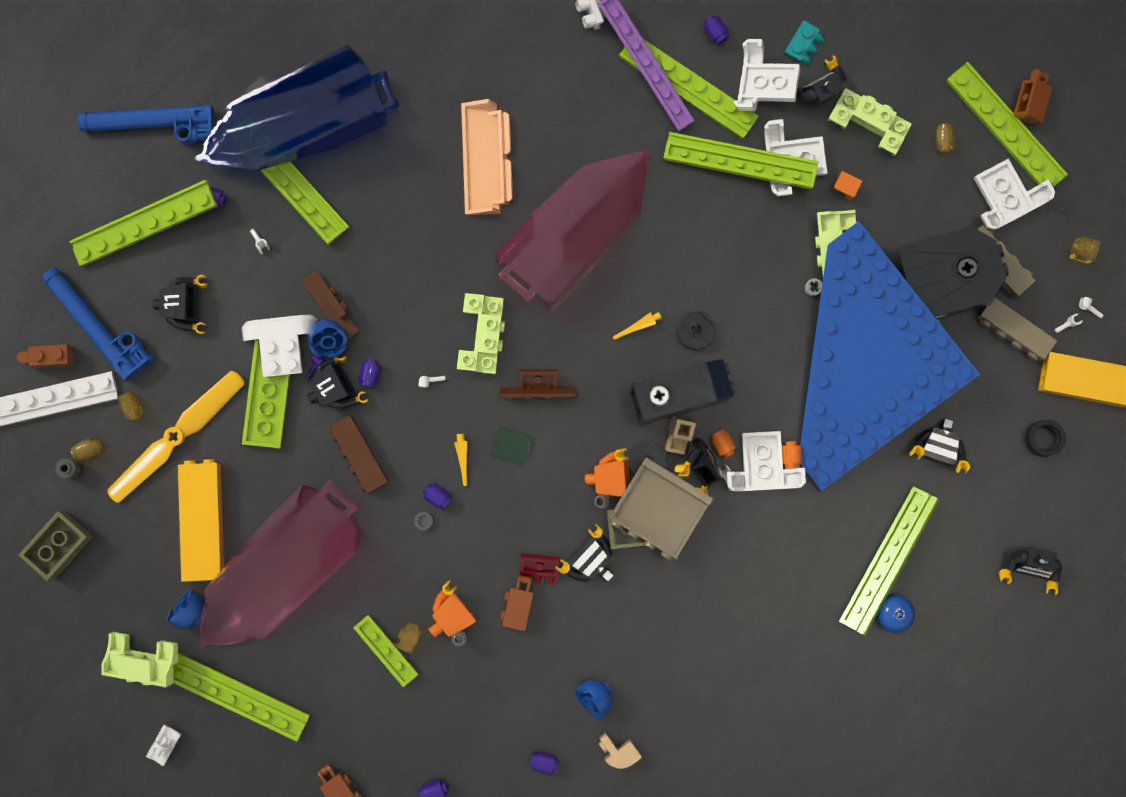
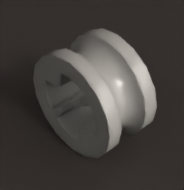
M813 278L807 281L804 288L807 295L814 297L821 293L822 282L819 279ZM810 283H812V285L814 283L818 285L816 287L818 290L817 292L815 290L813 292L810 291Z

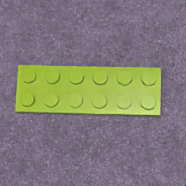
M256 339L254 344L242 445L281 449L291 374L263 377L259 339Z

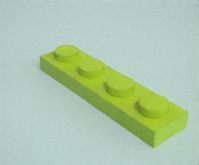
M367 615L353 627L403 687L419 674L370 615Z

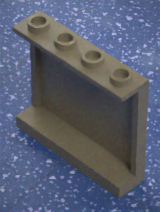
M645 458L611 513L609 519L612 521L610 524L618 529L624 527L628 530L627 534L636 540L639 537L645 540L644 545L650 549L658 548L662 551L661 555L671 561L672 558L677 560L679 553L713 498L650 459Z

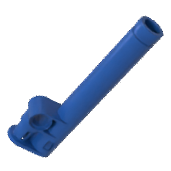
M212 105L85 112L78 114V125L81 132H88L90 130L106 131L174 127L175 137L183 145L188 146L205 140L215 143L216 140L215 113ZM184 132H189L188 137L184 139L181 138Z
M57 267L48 270L41 279L44 283L48 285V288L124 381L132 379L154 361L155 357L146 352L144 345L137 335L131 332H123L114 338ZM132 337V338H133L132 344L129 345V346H127V345H126V340H127V338Z

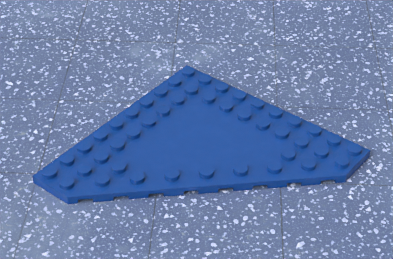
M860 221L827 246L800 442L802 451L801 465L821 492L980 375Z

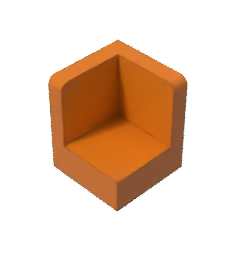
M841 171L834 189L846 194L844 199L851 202L862 180Z

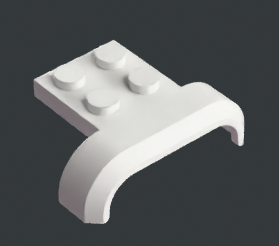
M746 40L743 43L744 63L738 100L734 101V105L738 110L755 111L758 101L796 102L800 64H764L763 40Z
M783 119L767 122L764 126L766 151L819 161L816 176L827 175L823 136L785 141ZM770 181L772 193L777 197L792 195V187L790 185Z
M1009 159L974 177L975 182L991 208V211L980 215L985 227L990 230H996L1052 200L1055 195V190L1049 180L1026 191Z
M297 315L245 322L242 326L243 341L259 339L263 377L303 373L299 335L309 334L311 327L319 321L318 318L314 315Z
M781 431L741 434L744 472H727V487L732 491L801 488L806 483L805 468L783 469Z

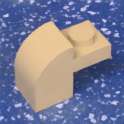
M677 415L672 417L668 428L669 434L665 451L684 455L687 442L692 441L696 426L694 419Z
M606 732L599 737L601 740L599 743L600 747L605 753H610L604 757L605 761L612 767L627 768L642 758L630 739L617 748Z

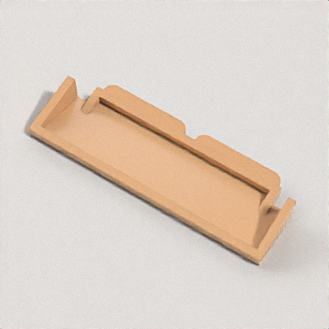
M489 99L461 103L465 214H501V205H508L513 199L512 163L507 159V154L511 152L510 115L502 110H497V103Z

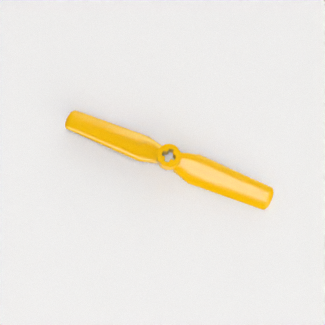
M230 371L185 410L175 427L168 428L164 433V438L152 443L107 490L110 498L114 502L119 503L164 464L175 447L184 442L185 437L200 431L244 386L243 378L235 371ZM171 433H178V435H177L178 440H177V441H176V440H172V441H171V438H172Z

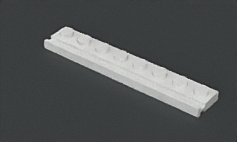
M111 371L0 397V427L117 400L119 396L117 394L118 390L114 372Z

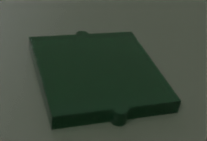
M501 426L498 437L494 440L495 446L491 456L524 466L527 453H530L529 447L533 436Z

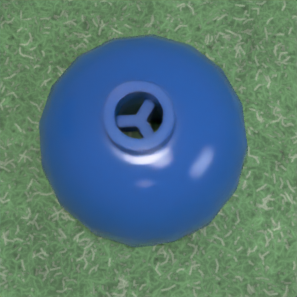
M324 319L318 321L309 331V348L317 357L328 356V358H334L339 356L346 348V332L342 325L334 320Z
M192 590L186 591L176 602L177 606L175 609H171L166 621L179 629H188L194 624L198 626L204 619L202 615L204 611L202 598Z
M889 594L875 619L885 631L900 633L909 629L913 624L915 610L912 603L904 596Z
M587 680L575 689V696L585 710L588 707L593 711L590 715L594 718L601 720L611 709L613 698L610 692L612 690L607 683H601L598 680Z

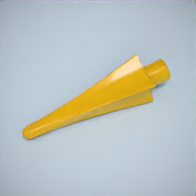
M650 312L632 326L614 335L613 339L616 340L633 332L656 326V322L661 320L662 317L659 312L653 315Z
M464 433L457 434V442H454L461 468L463 485L466 487L468 485V440L465 441Z

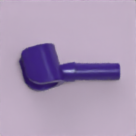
M316 355L312 357L311 361L314 365L306 375V379L309 380L318 364L324 361L323 357H317Z

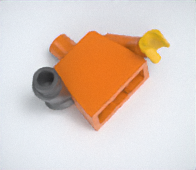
M626 448L610 452L599 461V465L594 467L595 473L585 474L586 485H595L598 495L595 497L594 503L598 508H606L613 501L614 496L622 497L630 484L629 457L624 456Z
M449 580L436 596L432 608L434 612L432 616L436 623L429 628V631L435 638L444 631L448 637L451 636L452 643L460 647L467 641L464 629L474 624L477 619L454 592L457 586L453 589L449 587L451 582Z

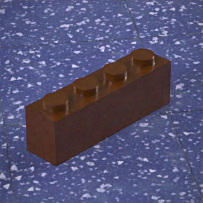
M351 415L330 426L332 431L329 433L333 441H338L341 448L339 451L342 457L349 460L350 465L348 467L353 476L357 474L360 480L358 485L362 492L366 491L367 494H371L390 483Z

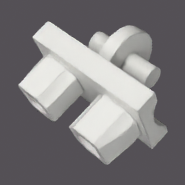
M601 0L576 1L575 6L579 12L585 10L588 12V15L582 18L585 28L594 27L595 30L601 28L600 25L604 22L603 18L606 17L598 4Z
M163 725L146 757L164 766L182 733L167 725Z

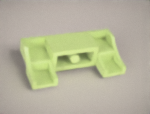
M847 88L844 89L828 118V121L841 125L843 129L851 120L883 137L878 148L887 150L893 156L896 155L912 125L896 116L897 113L893 111L892 107L878 103L872 96L863 95L861 97Z
M855 210L817 213L819 233L818 237H815L816 248H820L817 264L818 267L822 268V275H824L828 244L843 233L842 231L848 230L856 223Z
M465 293L463 313L478 315L475 349L474 351L459 350L457 370L496 375L498 351L502 352L503 340H500V332L504 333L505 321H502L504 298Z
M112 632L109 634L107 652L102 661V675L126 679L127 682H142L143 685L168 687L174 684L173 665L178 663V643L161 640L157 642L156 654L130 650L129 634Z

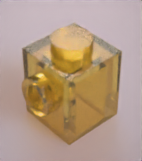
M1081 236L1073 241L1070 249V258L1086 264L1094 261L1101 242Z

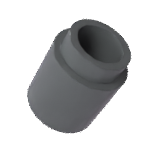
M62 459L56 465V473L62 478H76L81 471L80 464L72 459Z

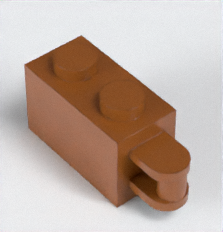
M1035 69L1031 73L1029 80H1023L1014 117L1027 124L1043 123L1052 87L1047 84L1048 74Z
M68 344L28 347V351L18 353L17 361L34 368L75 366L74 347Z
M519 575L516 588L511 587L510 591L506 590L504 602H507L506 610L502 609L500 621H503L502 626L522 631L526 630L534 594L533 591H529L531 577ZM520 583L526 584L527 589H519Z
M330 764L317 771L323 782L319 788L325 797H362L358 790L355 791L351 786L352 780L347 773L344 774L341 771L337 774ZM328 773L332 775V778L329 780L325 776Z

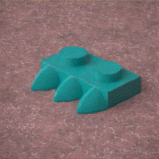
M803 21L784 54L801 64H812L811 58L807 53H818V49L813 42H825L823 35L819 32L820 29Z

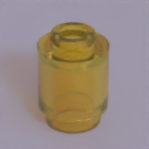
M939 124L935 130V148L940 153H949L955 148V132L952 124Z
M133 392L120 395L118 397V404L125 420L129 419L131 422L141 418L143 410L137 396Z
M91 436L74 444V447L71 448V454L77 462L80 460L85 461L100 454L102 445L97 438L95 439Z

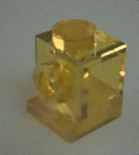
M408 622L405 629L401 628L397 639H400V642H395L393 647L412 654L422 630L418 629L419 625Z

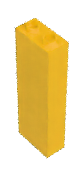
M1049 352L1045 360H1043L1038 391L1126 408V366Z
M215 459L203 460L201 464H196L195 460L184 461V464L178 465L181 582L225 579L221 464L215 463Z

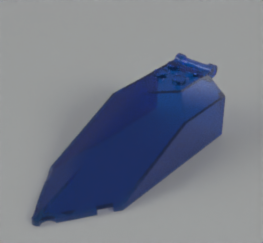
M346 45L231 102L227 107L229 111L223 120L219 119L203 144V151L201 154L196 155V160L214 165L259 171L336 149L387 124L386 112L398 108L399 103L392 93L387 80L389 78L387 72L381 71L372 76L362 57L349 45ZM378 82L381 83L388 101L384 104L376 86Z

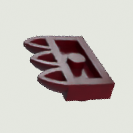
M521 553L520 575L526 577L533 575L537 585L542 583L546 576L549 585L553 586L558 580L559 571L556 567L559 568L560 557Z

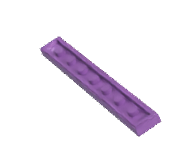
M619 0L600 1L598 3L678 131L695 122Z

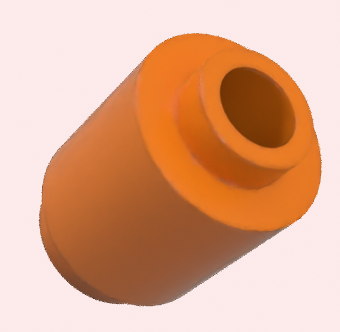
M722 429L710 435L712 438L711 442L719 457L723 455L725 459L734 454L733 450L736 449V446L728 432L726 433Z
M788 441L786 445L782 446L783 464H785V469L800 468L802 451L801 445H797V441Z

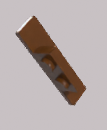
M317 270L302 279V283L326 318L342 325L346 332L347 340L359 333V330L346 313L348 310L347 306L342 300H337L335 297L337 294L336 290L332 285L328 286Z
M519 369V387H500V398L507 400L522 397L527 400L534 399L535 397H542L543 399H553L554 397L571 399L577 397V387H557V369Z

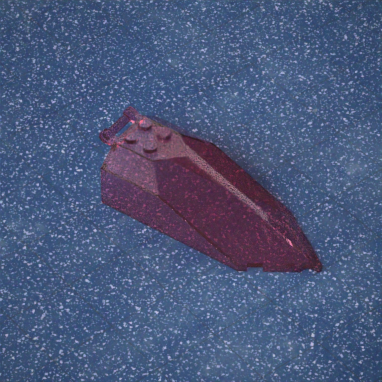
M648 150L584 164L540 205L494 254L495 261L498 264L502 261L507 265L497 277L501 281L507 282L516 290L526 303L536 293L540 294L552 312L640 216L647 173ZM512 270L532 287L529 291L509 275Z
M330 480L320 490L302 484L261 524L206 587L199 646L201 648L211 644L221 646L243 642L251 637L258 636V639L268 636L357 552L361 533L350 516L357 510L359 504L348 499L334 487V483ZM328 492L332 494L343 505H345L347 509L344 511L328 496H326V494Z

